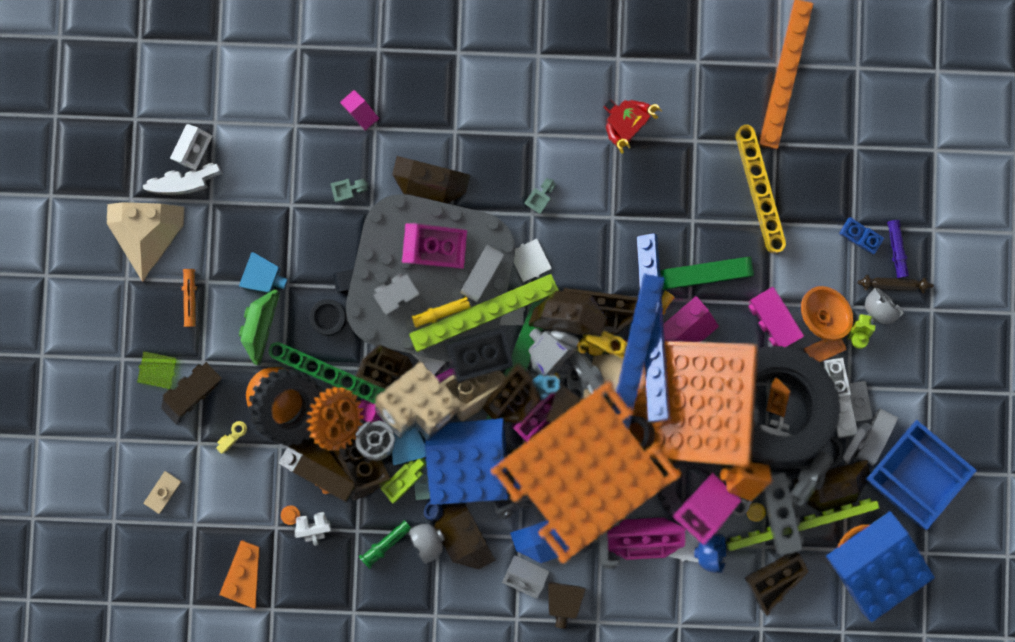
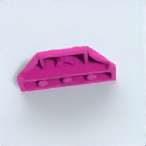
M665 518L626 519L607 532L608 551L614 552L626 560L666 558L679 548L685 546V528Z

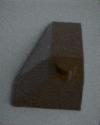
M351 439V446L346 445V449L340 448L339 451L332 450L336 462L356 484L351 494L352 500L355 501L372 494L390 481L391 478L381 460H369L364 457L357 448L356 440Z
M311 438L308 441L303 439L302 444L295 445L292 443L291 446L286 448L279 461L280 465L345 502L348 501L356 484L326 448L319 447L320 444L314 443L316 438Z

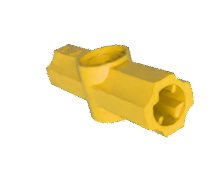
M603 331L602 337L586 335L585 340L605 350L610 355H615L622 360L624 359L627 342L623 341L622 338ZM612 341L618 342L619 349L617 351L611 349L610 344Z

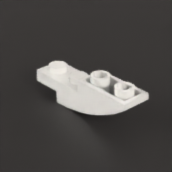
M213 163L204 165L200 171H189L185 173V177L179 171L175 172L173 170L165 173V177L148 180L147 184L143 185V188L147 192L155 194H188L208 188L205 180L222 174V171L218 164Z
M843 358L824 361V368L829 373V376L832 377L840 399V418L836 427L837 437L855 436L857 426L850 399L851 392Z

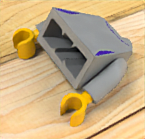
M536 328L529 334L535 342L529 348L532 367L534 371L543 377L556 376L560 379L556 371L576 351L574 347L577 346L581 353L586 352V349L582 348L581 345L585 344L590 347V343L585 339L579 341L578 338L557 330L545 331L542 334Z

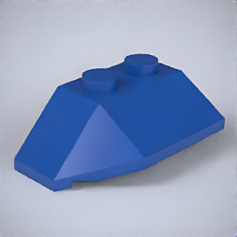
M546 519L510 532L516 551L539 563L558 558L559 556L546 539L538 534L539 530L550 522ZM552 529L550 533L566 552L570 548L557 531Z

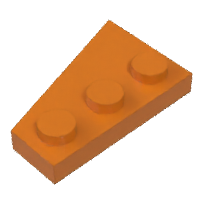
M241 540L219 595L256 609L259 546Z

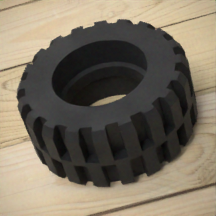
M279 369L278 372L272 371L268 373L269 377H262L259 380L261 384L259 386L255 385L252 389L255 391L254 396L250 395L249 397L252 406L248 407V412L252 414L250 417L252 424L255 425V429L277 444L291 446L292 443L295 445L302 444L303 439L308 441L312 438L310 434L313 433V431L308 430L311 423H308L307 420L312 417L308 412H313L310 405H316L314 398L321 399L320 392H323L321 386L317 385V382L313 378L308 377V375L292 369ZM286 390H296L302 398V409L299 416L289 424L282 425L277 423L272 412L276 398Z
M669 460L673 467L680 471L681 475L687 470L699 469L708 476L713 473L727 486L726 481L721 479V472L723 469H726L724 463ZM663 467L661 473L666 477L669 473ZM679 477L658 491V498L662 503V507L672 517L684 504L679 498L676 489Z

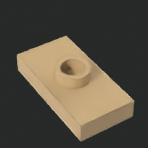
M165 471L143 504L161 514L182 481Z

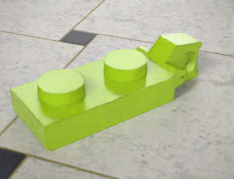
M419 458L415 463L413 461L406 463L381 488L392 504L396 503L423 475L421 470L427 466L425 458Z

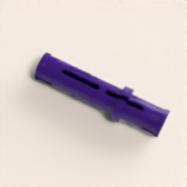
M900 220L889 221L887 224L893 250L892 261L895 263L897 278L909 277L906 261L908 256L905 255Z

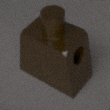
M548 582L549 615L557 616L555 627L567 629L568 618H577L585 587Z

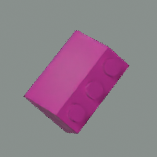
M774 287L748 301L750 312L753 316L757 315L760 322L758 324L763 332L767 331L770 336L768 340L772 346L786 347L804 337Z
M696 296L663 324L664 340L700 343L715 331L719 325Z

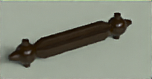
M865 275L862 280L857 281V284L862 285L864 290H868L872 286L876 289L914 291L920 289L922 293H925L929 288L934 287V284L929 283L927 278H923L919 282L915 279L877 277L871 279L869 275Z

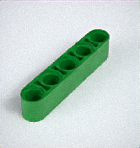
M751 257L660 270V277L664 278L662 290L754 276Z

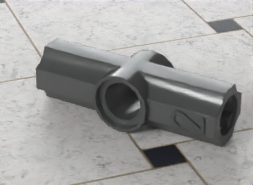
M577 351L572 354L569 362L578 374L583 388L591 394L604 384L603 377L599 369L591 364L585 353ZM604 392L601 394L608 403L611 399L608 393Z
M821 451L815 456L808 468L804 467L801 470L799 482L789 495L792 501L797 505L803 506L807 503L814 490L820 489L823 486L825 474L834 461L833 457L827 452Z

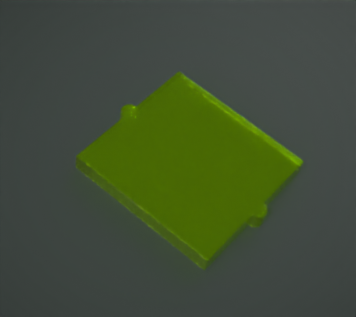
M143 352L141 365L138 366L140 370L137 382L170 389L173 376L176 374L174 370L177 358Z

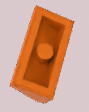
M776 377L770 389L766 411L785 417L790 390Z

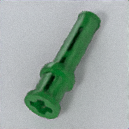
M403 520L400 525L378 544H372V548L364 555H360L359 558L371 569L372 565L378 559H383L385 552L405 536L411 527Z

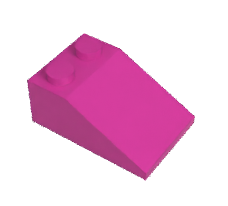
M405 224L402 263L464 268L467 230L422 224Z

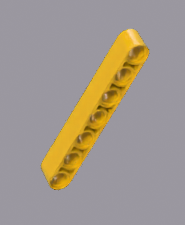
M743 125L736 132L737 145L766 248L770 253L777 254L783 251L786 246L784 233L755 130L750 125ZM741 131L749 132L750 138H742ZM746 149H752L755 152V156L748 157ZM757 167L760 170V175H753L751 168ZM757 185H762L765 188L764 194H759L756 191ZM763 203L768 204L770 212L762 211L761 205ZM767 222H773L775 224L774 231H770L767 229ZM772 240H778L780 242L779 249H774L772 247Z

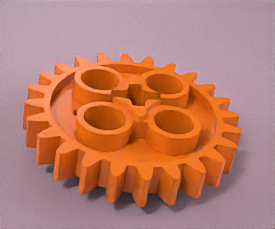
M333 387L332 390L326 389V393L320 392L321 399L314 398L316 405H310L313 412H308L312 417L307 422L311 423L308 430L313 431L310 437L316 438L314 443L320 444L319 447L326 448L327 450L339 451L340 448L346 449V445L351 446V439L356 440L355 433L358 432V427L363 425L360 419H363L364 416L360 415V412L364 409L358 407L361 401L356 400L357 395H353L352 391Z

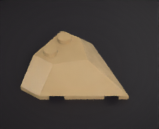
M122 202L108 204L107 225L142 281L145 280L149 271L156 265L172 243L173 238L184 226V207L157 203Z

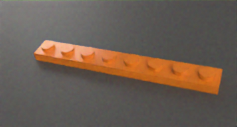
M794 0L759 146L778 149L813 7L811 2Z

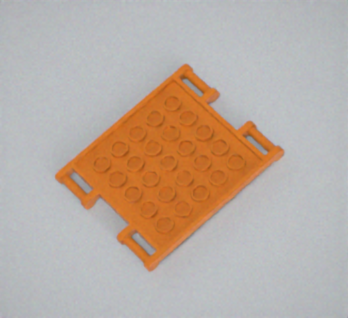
M610 380L490 470L493 476L496 475L508 490L514 502L527 493L550 522L540 529L538 534L546 539L559 556L558 559L562 564L681 475L680 471L673 467L660 450L661 446L658 443L653 444L644 451L623 424L622 420L629 417L634 411L631 407H627L612 387L613 384ZM607 392L621 410V413L616 415L601 394ZM652 454L657 457L669 473L666 477L662 475L649 458ZM507 467L522 488L517 490L502 469ZM552 529L557 531L570 548L566 552L550 533Z

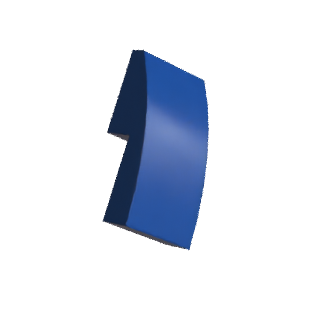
M848 218L839 232L844 238L871 254L876 253L884 240L875 231L864 227L853 218Z

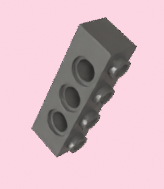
M785 473L771 475L772 482L762 492L776 554L782 555L802 550V545H804L802 533L799 534L797 528L800 522L798 515L794 514L793 507L795 502L789 496V487H791L789 476H786ZM780 488L783 496L777 500L774 497V491ZM781 508L787 510V516L783 519L778 516V511ZM785 527H790L792 533L789 537L785 538L782 531Z

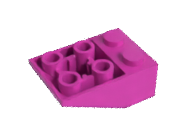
M712 473L675 512L673 517L704 545L736 508L741 499L729 493L727 486Z

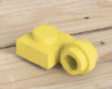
M235 422L231 427L232 434L229 436L224 435L217 442L219 446L216 449L221 454H225L239 437L246 434L247 426L244 422ZM239 425L242 427V431L240 433L236 430L237 426Z

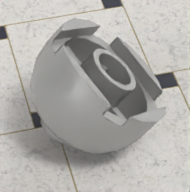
M874 288L869 293L865 301V309L869 313L868 315L872 316L871 322L888 325L898 320L904 312L898 304L895 306L892 302L893 299L879 288Z
M382 421L366 422L356 433L357 448L369 460L378 461L385 459L394 449L395 437L393 431Z
M421 524L409 530L413 543L418 548L419 555L425 564L439 557L443 550L442 541L445 540L441 530L437 531L429 524Z

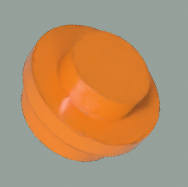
M292 505L286 506L281 511V519L287 525L295 524L297 517H300V511Z

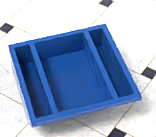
M504 418L451 422L428 441L426 439L425 452L431 505L508 499L511 496L497 476H493L490 472L494 466L507 457ZM505 467L502 469V471L510 480L509 470L507 467Z
M915 420L866 479L882 496L921 529L927 530L977 470L923 424Z
M890 511L826 555L860 611L871 623L935 578L909 534Z

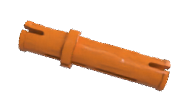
M183 269L184 327H196L195 291L197 286H195V269Z

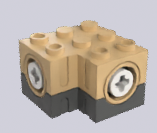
M419 362L415 368L409 370L399 381L393 383L384 393L376 397L375 412L400 439L406 432L415 427L428 441L457 417L460 403L425 368L423 363Z

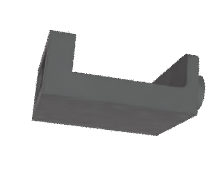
M606 530L599 536V563L604 565V569H614L616 565H620L619 558H608Z

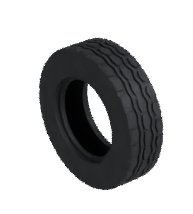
M768 346L757 350L755 384L764 380H774L776 377L780 381L794 387L804 400L806 421L799 433L791 436H776L761 429L753 420L750 462L769 465V468L774 470L776 468L779 470L789 469L790 467L794 468L806 463L830 442L839 423L840 399L832 377L813 357L811 358L808 354L790 347Z

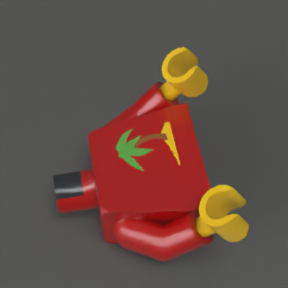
M610 99L603 107L611 114L606 120V131L609 140L623 154L622 148L627 146L630 149L628 142L649 121L651 116L657 119L658 116L655 112H662V109L656 104L650 105L635 100H624L618 106Z

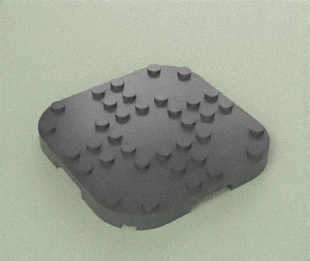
M397 194L380 200L372 207L365 219L347 297L346 316L352 330L360 339L374 346L383 345L392 350L450 363L445 342L499 328L501 317L416 352L409 334L433 323L430 322L415 328L412 316L426 312L429 308L434 309L466 297L460 291L487 244L504 253V256L479 300L475 302L468 298L467 301H469L471 308L507 293L515 257V243L510 230L499 218L491 214L425 198ZM405 224H422L467 230L464 268L402 263ZM399 274H402V276L407 274L419 295L406 303L403 300L400 301L397 309L385 315L373 297L376 293L375 289L383 284L386 287L392 284L391 279ZM449 315V316H446V317H444V318L438 319V320H436V322H438V321H440V320H443V319H445V318H448V317H450V316H452V315Z

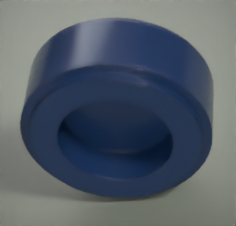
M429 502L424 508V516L430 521H438L443 514L441 504L431 505V502Z

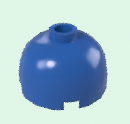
M713 534L704 545L699 542L698 547L694 549L695 559H698L699 565L708 572H724L726 563H722V561L726 557L727 552L725 537H722L723 534Z

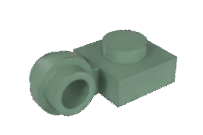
M546 178L541 185V188H543L542 192L534 188L524 204L538 214H541L551 200L545 194L546 192L551 193L555 188L556 183H554V180Z
M350 179L330 183L335 202L353 199V190H356L357 193L368 191V182L365 179H360L354 182L355 185L351 186Z

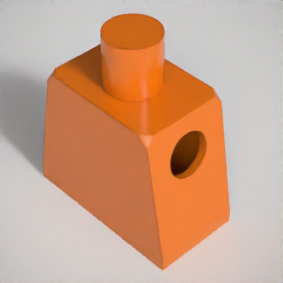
M764 464L736 465L732 470L723 469L721 472V479L726 481L728 492L752 501L772 482L769 465Z

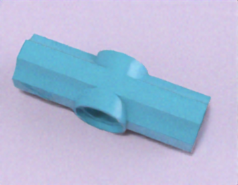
M540 374L534 379L541 400H544L551 393L559 389V379L556 376L543 377Z

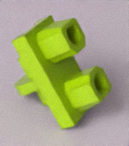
M860 314L858 321L854 323V326L848 333L847 339L852 341L854 347L862 349L868 345L869 338L875 331V325H871L872 316Z

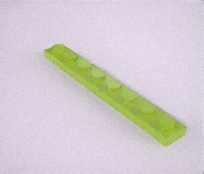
M549 274L414 331L409 336L416 352H419L549 297L559 290L552 275Z
M867 498L860 500V504L852 506V503L842 505L841 510L822 511L823 515L815 516V514L804 516V520L799 521L800 525L797 526L798 532L879 509L878 503ZM766 527L767 531L764 532L759 530L748 532L749 536L741 538V535L730 537V541L726 542L727 549L732 551L773 539L771 527ZM785 527L782 531L783 536L792 533L790 527Z

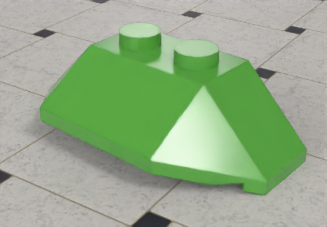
M273 290L252 302L250 307H246L244 313L246 322L239 331L240 341L255 365H261L280 292L277 290Z

